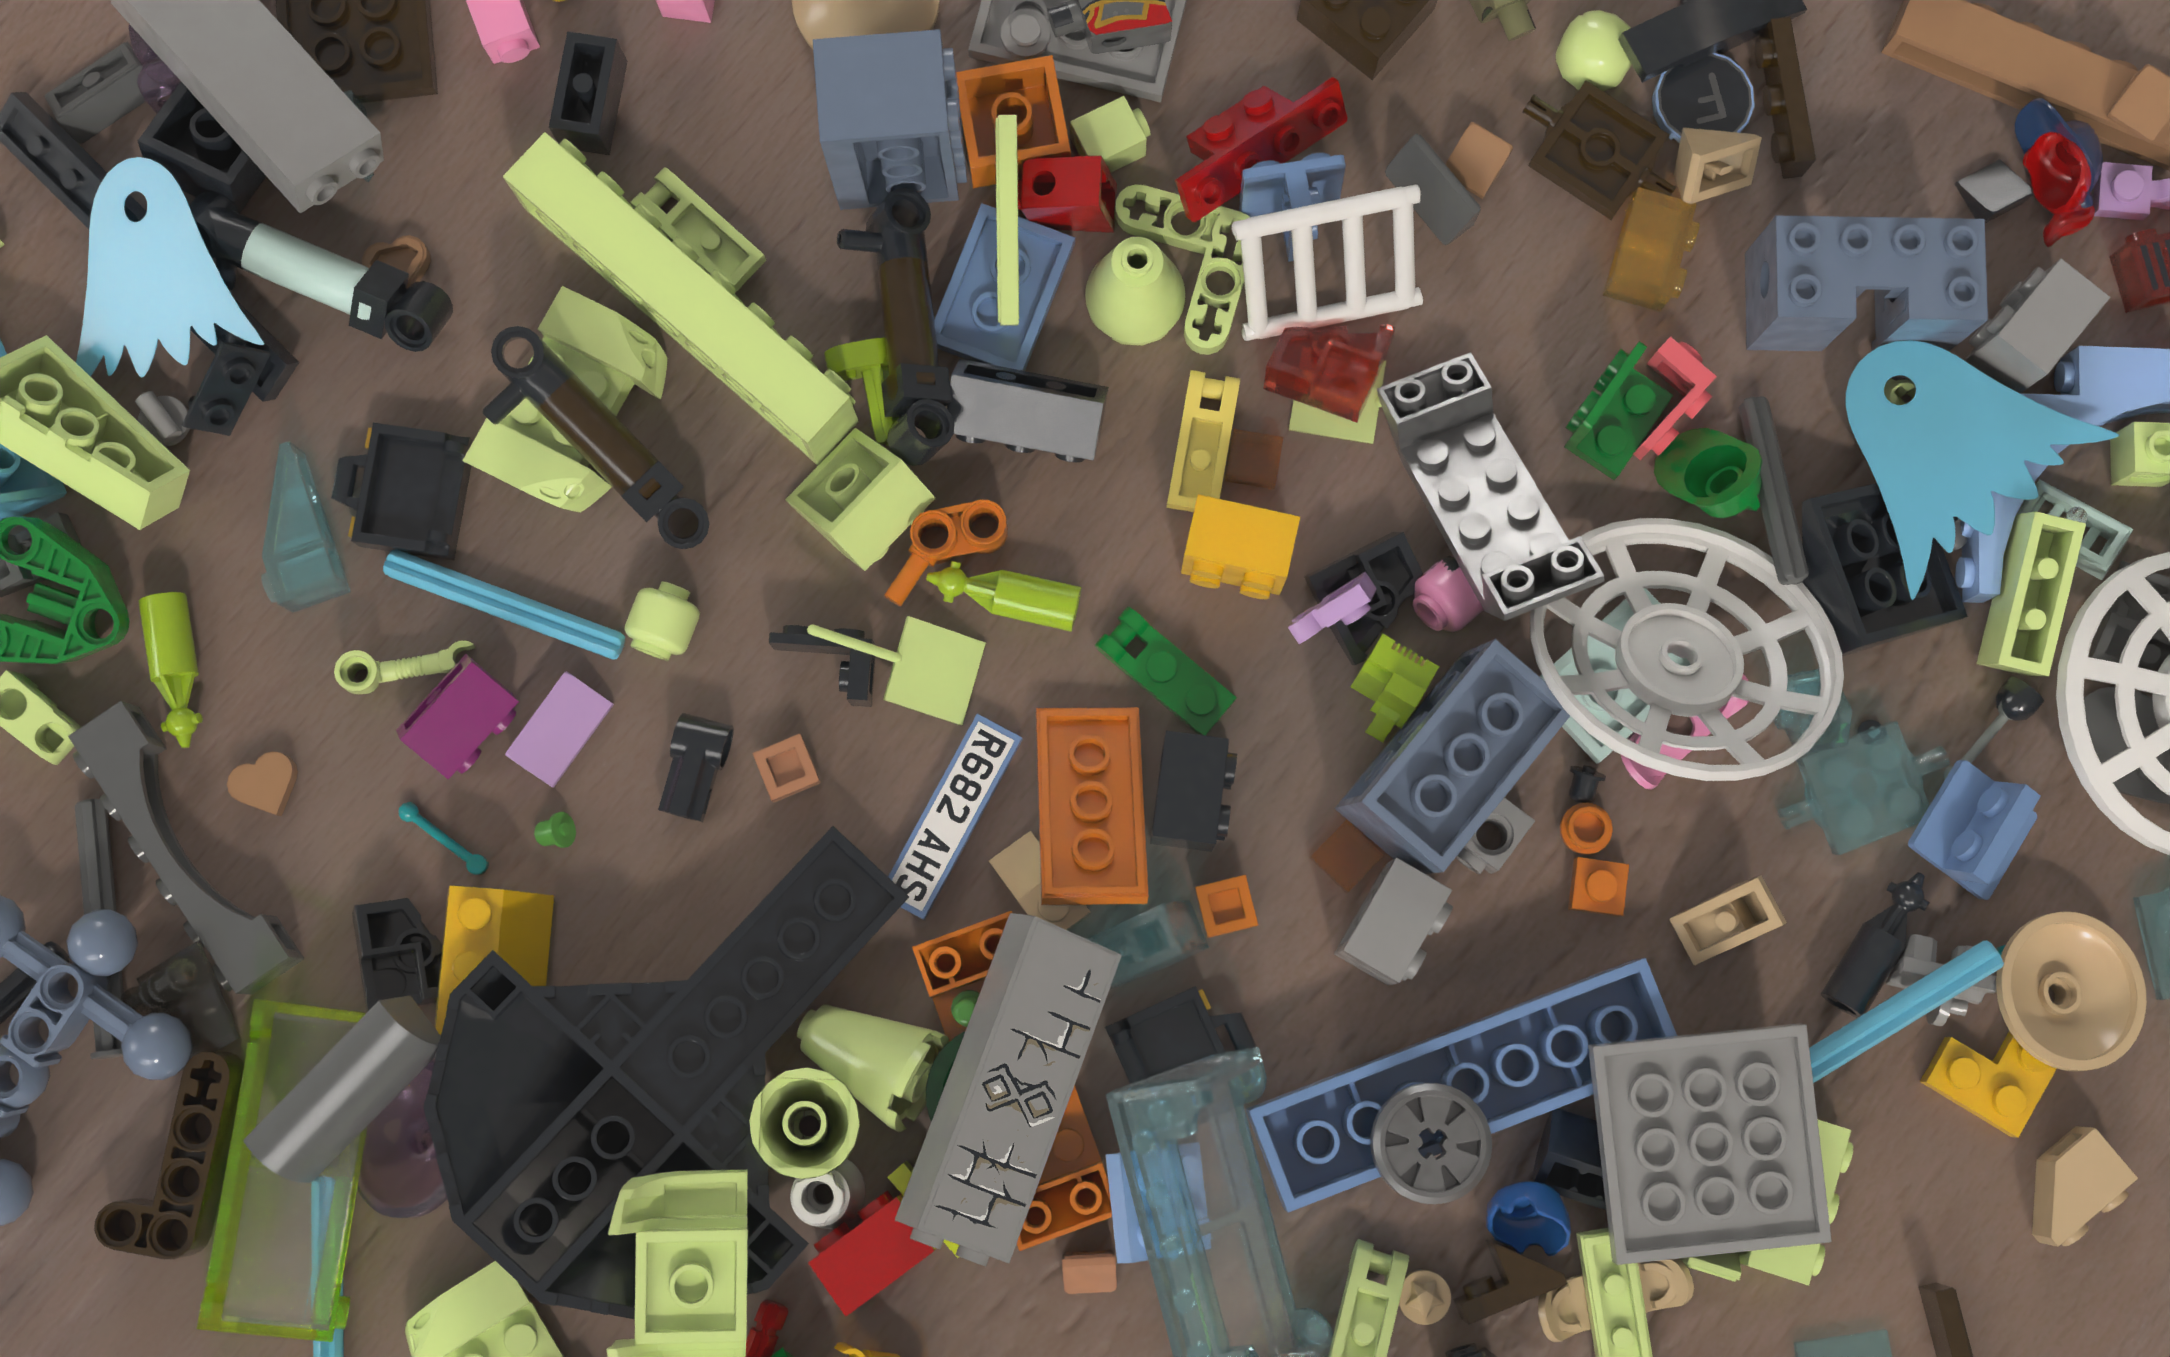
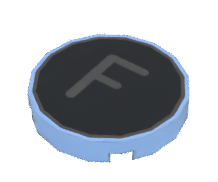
M1714 52L1682 69L1677 65L1660 75L1652 95L1653 116L1659 128L1670 134L1668 138L1670 140L1674 138L1678 143H1680L1683 128L1741 133L1749 123L1754 108L1753 86L1745 71L1731 58Z

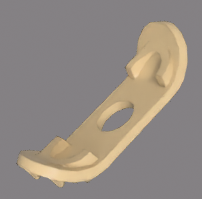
M1669 1259L1638 1263L1646 1313L1658 1309L1683 1306L1692 1298L1694 1291L1693 1279L1689 1269L1682 1260ZM1583 1274L1567 1278V1285L1539 1296V1320L1544 1334L1552 1342H1561L1574 1334L1591 1329Z

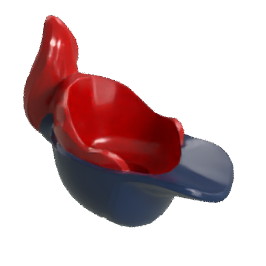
M2036 98L2027 103L2017 115L2015 134L2024 153L2023 165L2030 174L2033 195L2046 210L2054 214L2043 230L2044 243L2047 247H2051L2061 237L2082 230L2093 220L2095 208L2091 191L2102 171L2103 154L2099 138L2088 123L2077 120L2065 121L2049 102L2042 98Z

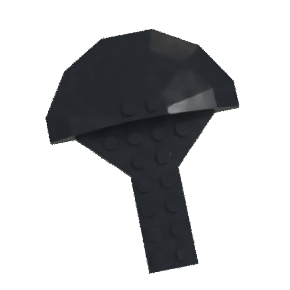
M832 826L688 980L574 986H531L492 950L450 993L430 1085L423 1107L449 1203L452 1221L540 1303L635 1319L636 1233L608 1235L617 1198L624 1184L634 1177L673 1171L747 1170V1295L769 1289L809 1243L770 1208L768 1165L759 1156L752 1143L749 1120L754 1100L765 1087V1053L904 904L909 896Z

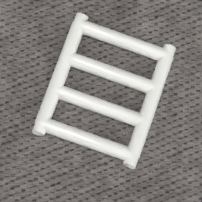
M1417 184L1405 187L1400 186L1249 217L1245 220L1233 222L1232 232L1235 235L1236 241L1241 240L1248 322L1242 323L1241 333L1245 341L1265 339L1422 305L1423 296L1419 287L1415 288L1413 204L1420 203L1421 191ZM1393 210L1395 291L1366 297L1363 216ZM1342 220L1346 301L1317 307L1312 226ZM1291 231L1297 311L1268 317L1261 237Z

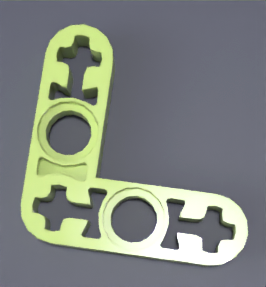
M1134 184L1128 186L1119 193L1115 206V217L1123 231L1138 237L1204 254L1185 320L1184 338L1186 344L1199 354L1210 355L1218 352L1228 340L1244 284L1241 240H1238L1236 243L1233 259L1223 258L1227 237L1220 233H1229L1233 222L1245 220L1249 216L1240 211L1219 206L1199 220L1200 226L1197 231L1190 235H1181L1173 229L1171 224L1173 216L1184 211L1179 194L1146 185ZM1136 200H1142L1145 202L1146 211L1158 215L1160 205L1168 206L1164 213L1163 228L1155 227L1157 224V216L1142 213L1139 220L1131 219L1130 210L1125 206H1134ZM1216 254L1218 258H1212V255ZM1242 261V264L1238 265L1235 262ZM1225 271L1229 273L1235 283L1233 290L1225 295L1212 293L1206 285V279L1212 272ZM1202 300L1206 304L1198 305V302ZM1208 305L1218 308L1214 320V329L1221 333L1220 335L1211 334L1209 340L1205 341L1199 339L1200 331L1193 326L1203 325ZM1220 308H1229V310L1225 312Z

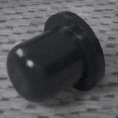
M1571 766L1570 772L1574 773L1569 796L1581 803H1591L1595 798L1599 781H1605L1606 776L1597 772L1591 766Z

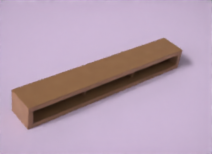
M1965 0L1902 1L1881 51L1882 54L2019 110L2033 99H2045L2065 121L2077 120L2088 123L2094 129L2100 143L2170 171V119L2149 144L2107 117V114L2131 78L2138 72V69L2133 64L2122 60H2110L2092 53L2089 47L2080 42L2063 41L2048 35L2036 24L2016 22L1999 15L1993 7L1983 3H1970Z

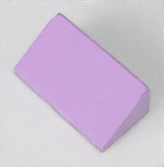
M566 671L509 747L505 756L554 788L614 704Z

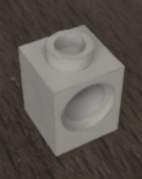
M1503 798L1485 821L1499 829L1501 834L1499 847L1496 850L1485 849L1479 844L1475 833L1456 856V859L1464 866L1479 875L1483 870L1490 874L1499 871L1535 822L1533 818L1506 798Z

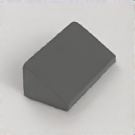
M127 41L48 92L44 97L56 120L78 144H81L160 92V88Z
M1415 134L1389 163L1385 174L1395 187L1415 184L1419 186L1421 191L1420 203L1413 204V209L1441 243L1448 245L1474 226L1481 207L1421 135Z

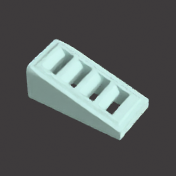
M2039 479L2036 484L2038 498L2026 500L2017 514L2038 512L2045 500L2054 505L2049 515L2060 517L2065 512L2072 517L2070 520L2086 523V526L2090 529L2082 540L2076 566L2090 575L2103 580L2128 541L2133 529ZM2101 535L2108 541L2098 555L2090 551L2098 536Z

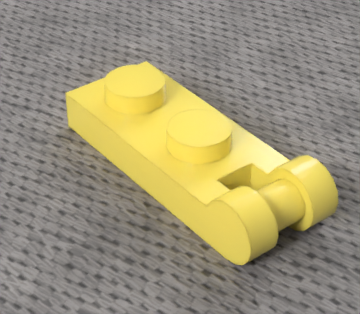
M1190 371L1167 508L1194 512L1198 494L1220 499L1240 378L1226 376L1225 381L1205 378V372ZM1201 397L1220 400V411L1200 408Z

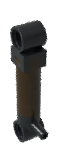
M899 188L890 192L866 222V231L841 229L837 234V245L840 249L876 253L889 376L881 384L885 417L898 418L888 431L887 441L890 451L894 455L902 459L905 464L917 466L929 461L950 441L954 434L955 424L951 413L946 408L952 401L948 367L939 366L925 240V230L931 220V211L928 203L920 194L914 190ZM916 427L924 433L926 438L918 433Z
M521 326L508 327L501 331L492 344V360L497 369L511 383L483 409V414L494 425H498L526 398L646 523L653 516L658 519V530L666 543L679 549L693 548L700 544L708 534L710 525L708 514L703 506L693 499L680 498L677 495L684 486L536 333L529 328ZM515 339L527 340L533 346V359L529 365L523 368L511 367L505 360V348L509 342ZM681 508L690 509L698 519V526L694 534L684 538L672 534L668 527V520L672 512Z

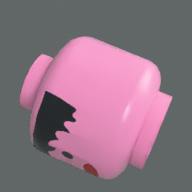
M1454 556L1440 559L1415 582L1414 610L1418 617L1433 630L1440 631L1443 629L1449 632L1461 630L1484 610Z

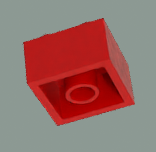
M887 1190L857 1212L863 1222L854 1229L850 1230L844 1222L813 1245L819 1254L809 1261L808 1264L845 1317L937 1249L910 1239L913 1227L895 1221L903 1199L902 1194L893 1198Z

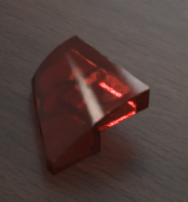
M1380 324L1379 332L1348 333L1347 326H1330L1325 330L1319 331L1308 327L1285 328L1266 365L1263 389L1358 423L1391 345L1396 327Z

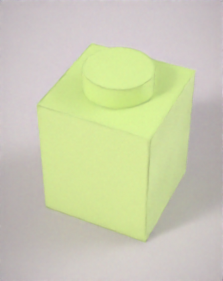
M1125 96L1070 121V139L1079 156H1102L1110 172L1146 156V137L1151 135L1148 123L1139 108L1131 110Z

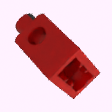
M1102 156L1027 159L1023 163L1022 179H1018V210H1022L1029 221L1054 230L1114 233L1117 183Z

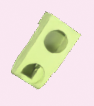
M6 670L0 676V726L41 758L54 765H58L75 747L68 736L81 728V726L57 708L58 705L38 690V686L23 673Z

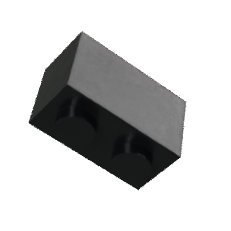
M567 31L549 122V129L558 144L565 138L579 151L610 155L628 62L617 39Z

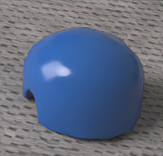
M1533 1181L1518 1182L1499 1189L1487 1203L1486 1227L1496 1241L1513 1246L1517 1253L1523 1254L1529 1246L1538 1245L1550 1257L1569 1245L1571 1235L1569 1214L1559 1193L1552 1187Z

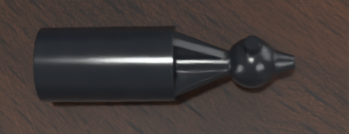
M1918 872L1908 881L1898 884L1891 881L1887 891L1892 893L1894 905L1862 924L1821 992V996L1830 1004L1856 1018L1868 1012L1906 948L1907 913L1919 908L1925 911L1930 903L1924 899L1922 888L1925 876Z

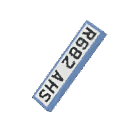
M976 714L888 876L909 896L901 908L923 920L926 919L1023 740L1022 737Z

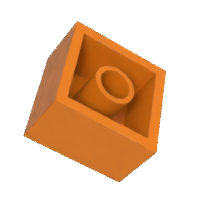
M1053 55L956 72L961 122L973 188L996 185L995 120L998 118V115H1017L1018 179H1022L1023 163L1027 159L1071 157Z

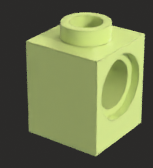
M2133 422L2116 432L2119 434V437L2110 439L2111 485L2162 487L2170 483V423Z

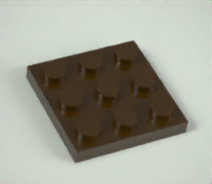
M275 0L277 20L354 104L438 94L430 0Z

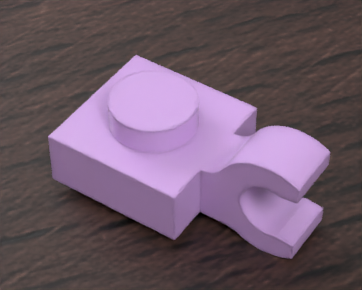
M2103 162L2101 174L2094 186V216L2144 220L2150 215V207L2170 210V178L2152 181L2153 166Z

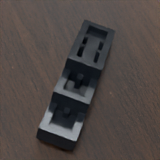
M1692 0L1622 32L1618 40L1643 83L1677 65L1682 69L1716 51L1718 54H1723L1761 35L1770 19L1791 16L1792 20L1804 14L1807 8L1802 0Z

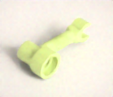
M458 641L452 644L449 649L441 650L438 653L384 662L375 661L366 652L353 650L344 653L337 660L334 674L339 685L346 691L353 694H368L373 692L379 683L395 681L399 678H413L414 676L418 677L424 674L449 673L456 665L455 659L457 654L464 650L475 649V645L469 641ZM368 669V675L365 680L358 683L354 682V676L359 670Z

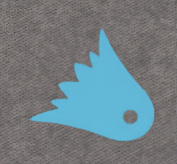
M142 157L126 159L113 167L99 185L91 211L87 288L76 363L91 377L104 355L107 374L111 376L116 370L124 346H126L133 366L142 378L150 368L159 339L166 351L177 362L187 365L190 354L191 326L205 341L215 346L217 345L214 323L243 340L264 345L259 334L243 314L224 283L199 232L187 199L173 175L158 162ZM134 191L141 192L147 200L146 215L138 222L129 220L124 208L126 198Z
M1913 340L1894 341L1879 346L1868 353L1857 364L1849 378L1845 402L1849 424L1871 468L1890 515L1901 551L1907 586L1912 600L1918 593L1924 579L1933 538L1948 553L1953 551L1955 544V522L1953 517L1959 518L1983 534L1991 535L1995 526V506L1991 491L2017 499L2031 500L2038 498L2037 487L2024 463L2025 460L2041 465H2062L2064 463L2063 459L2050 447L2051 444L2094 443L2119 437V434L2077 420L2041 405L1992 379L1949 351L1927 342ZM1894 376H1906L1913 381L1916 393L1909 403L1896 405L1886 398L1884 393L1885 384Z

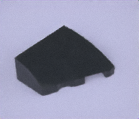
M1391 532L1304 577L1317 604L1324 597L1364 572L1367 573L1377 588L1371 601L1368 602L1371 609L1365 615L1349 625H1345L1342 620H1339L1330 626L1352 665H1357L1365 660L1368 656L1365 654L1381 631L1384 628L1388 629L1398 615V608L1407 597L1414 594L1415 582L1423 575L1404 532Z
M408 898L355 905L352 917L366 1012L379 1000L411 996L418 1006L437 1002L442 944L436 935H432L421 921V915Z

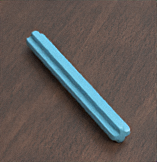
M397 549L390 551L383 566L385 575L612 660L617 659L623 650L626 637L619 631Z
M1988 940L1978 943L1811 1046L1809 1050L1813 1083L2001 969L2004 962L1993 944Z

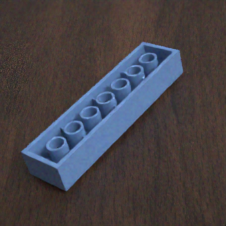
M1646 958L1635 959L1246 1108L1245 1110L1282 1207L1289 1213L1381 1177L1371 1153L1370 1144L1373 1123L1384 1103L1395 1093L1406 1087L1420 1083H1438L1462 1091L1480 1107L1487 1119L1491 1134L1593 1095L1588 1045L1677 1036ZM1425 1129L1419 1134L1423 1144L1418 1148V1151L1423 1157L1428 1152L1432 1153L1433 1156L1443 1152L1439 1145L1441 1139L1444 1138L1441 1131L1437 1130L1432 1134L1428 1129Z

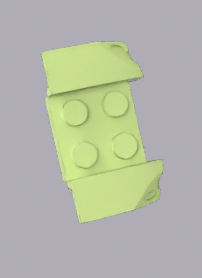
M562 286L538 327V330L544 336L542 340L615 416H617L634 384L661 399L668 358L658 341L621 314ZM526 398L498 425H494L486 418L462 460L536 498L559 508L580 513L595 503L612 487L593 470L588 468L590 463Z
M747 1170L665 1172L631 1178L621 1188L608 1235L636 1233L635 1339L615 1340L613 1345L606 1349L608 1357H746Z
M496 1261L434 1299L410 1318L405 1327V1335L412 1357H564L535 1305L525 1294L519 1282Z

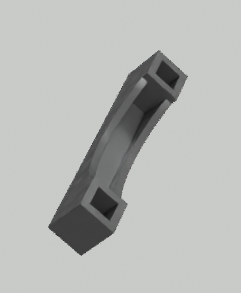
M119 701L68 736L77 750L73 753L74 761L90 779L95 777L103 789L104 794L100 796L102 804L117 821L123 820L131 832L132 836L128 838L130 847L144 863L150 862L160 878L155 881L158 890L168 903L173 906H179L188 920L183 924L187 935L199 948L205 947L216 963L211 967L212 972L224 989L229 992L233 990L235 994L253 995L304 960L303 955L277 916L260 914L254 917L238 908L214 889L187 857L171 827L160 790L158 754L167 748L140 707Z

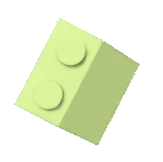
M854 428L785 500L844 556L866 571L874 562L881 559L887 553L889 546L908 526L912 525L914 519L919 514L924 512L933 502L935 496L902 459Z

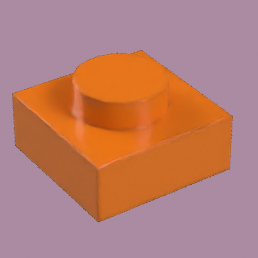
M1582 857L1574 858L1568 910L1617 917L1624 916L1629 864Z
M1246 875L1194 888L1207 938L1258 926Z

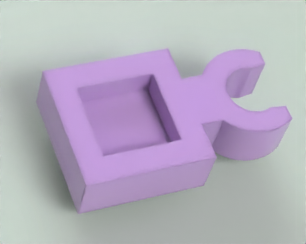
M1364 572L1324 597L1319 604L1293 618V623L1288 626V629L1298 644H1301L1327 626L1328 628L1339 620H1342L1345 625H1349L1371 609L1368 602L1371 601L1377 588L1367 573Z

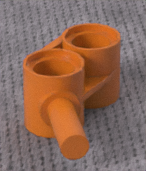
M977 500L928 510L919 514L914 519L910 528L912 545L908 551L911 555L884 596L901 607L927 566L934 567L935 564H943L956 556L975 552L991 554L998 551L1005 544L1008 537L1007 519L1003 509L993 501ZM982 516L994 518L999 524L997 531L987 538L977 537L970 531L972 523ZM931 527H940L948 532V539L943 546L930 549L921 543L923 533Z

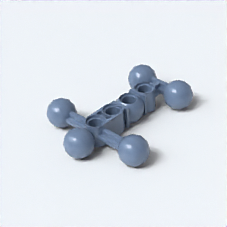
M0 895V958L4 957L37 981L12 1018L8 1027V1035H3L0 1039V1139L12 1134L20 1122V1114L25 1113L29 1108L28 1104L36 1100L46 1090L51 1076L49 1065L60 1062L62 1056L59 1055V1052L69 1048L75 1042L90 1019L122 1042L121 1048L124 1063L135 1075L149 1080H165L176 1075L188 1062L193 1049L191 1034L180 1019L165 1013H150L142 1016L107 991L108 980L106 976L121 971L133 960L138 947L136 928L126 916L110 909H96L83 915L71 926L66 940L69 958L73 961V963H68L25 932L24 914L13 900ZM71 975L76 978L78 983V993L75 998L68 990V981ZM41 1019L47 1023L49 1029V1036L46 1042L39 1034ZM12 1063L19 1072L17 1085L12 1082L10 1077ZM0 1159V1226H4L14 1222L29 1208L34 1191L31 1176L21 1164L7 1159Z

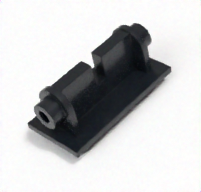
M230 332L221 335L218 340L219 348L198 392L196 396L190 397L188 401L189 410L182 422V426L230 436L271 355L270 352L251 348L247 345L248 341Z

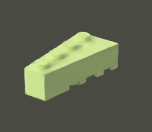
M47 335L0 357L1 445L139 530L179 508L190 470Z

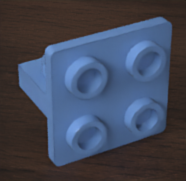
M1314 153L1304 157L1301 161L1281 164L1272 160L1262 161L1251 168L1243 170L1239 211L1249 217L1340 199L1346 167L1344 155L1330 156L1327 153ZM1317 225L1312 226L1313 240L1318 239ZM1286 231L1283 232L1288 262L1294 261L1292 232Z
M1957 760L1909 839L1908 846L1978 899L1988 900L2035 823L2037 814L2033 809L2041 795L2026 784L1994 781L1967 760Z

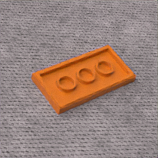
M1139 707L1036 708L1041 905L1147 904L1149 895Z

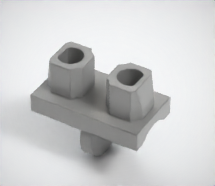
M1910 935L1906 939L1904 952L1886 980V985L1905 989L1943 966L1944 964L1936 963L1938 941L1927 936ZM1957 946L1952 950L1951 960L1973 946ZM1989 975L1926 1014L1927 1022L1931 1025L1943 1026L1950 1013L1965 1016L1968 1010V1003L1978 1005L1982 1002L1986 993L1994 994L1997 992L1996 976Z

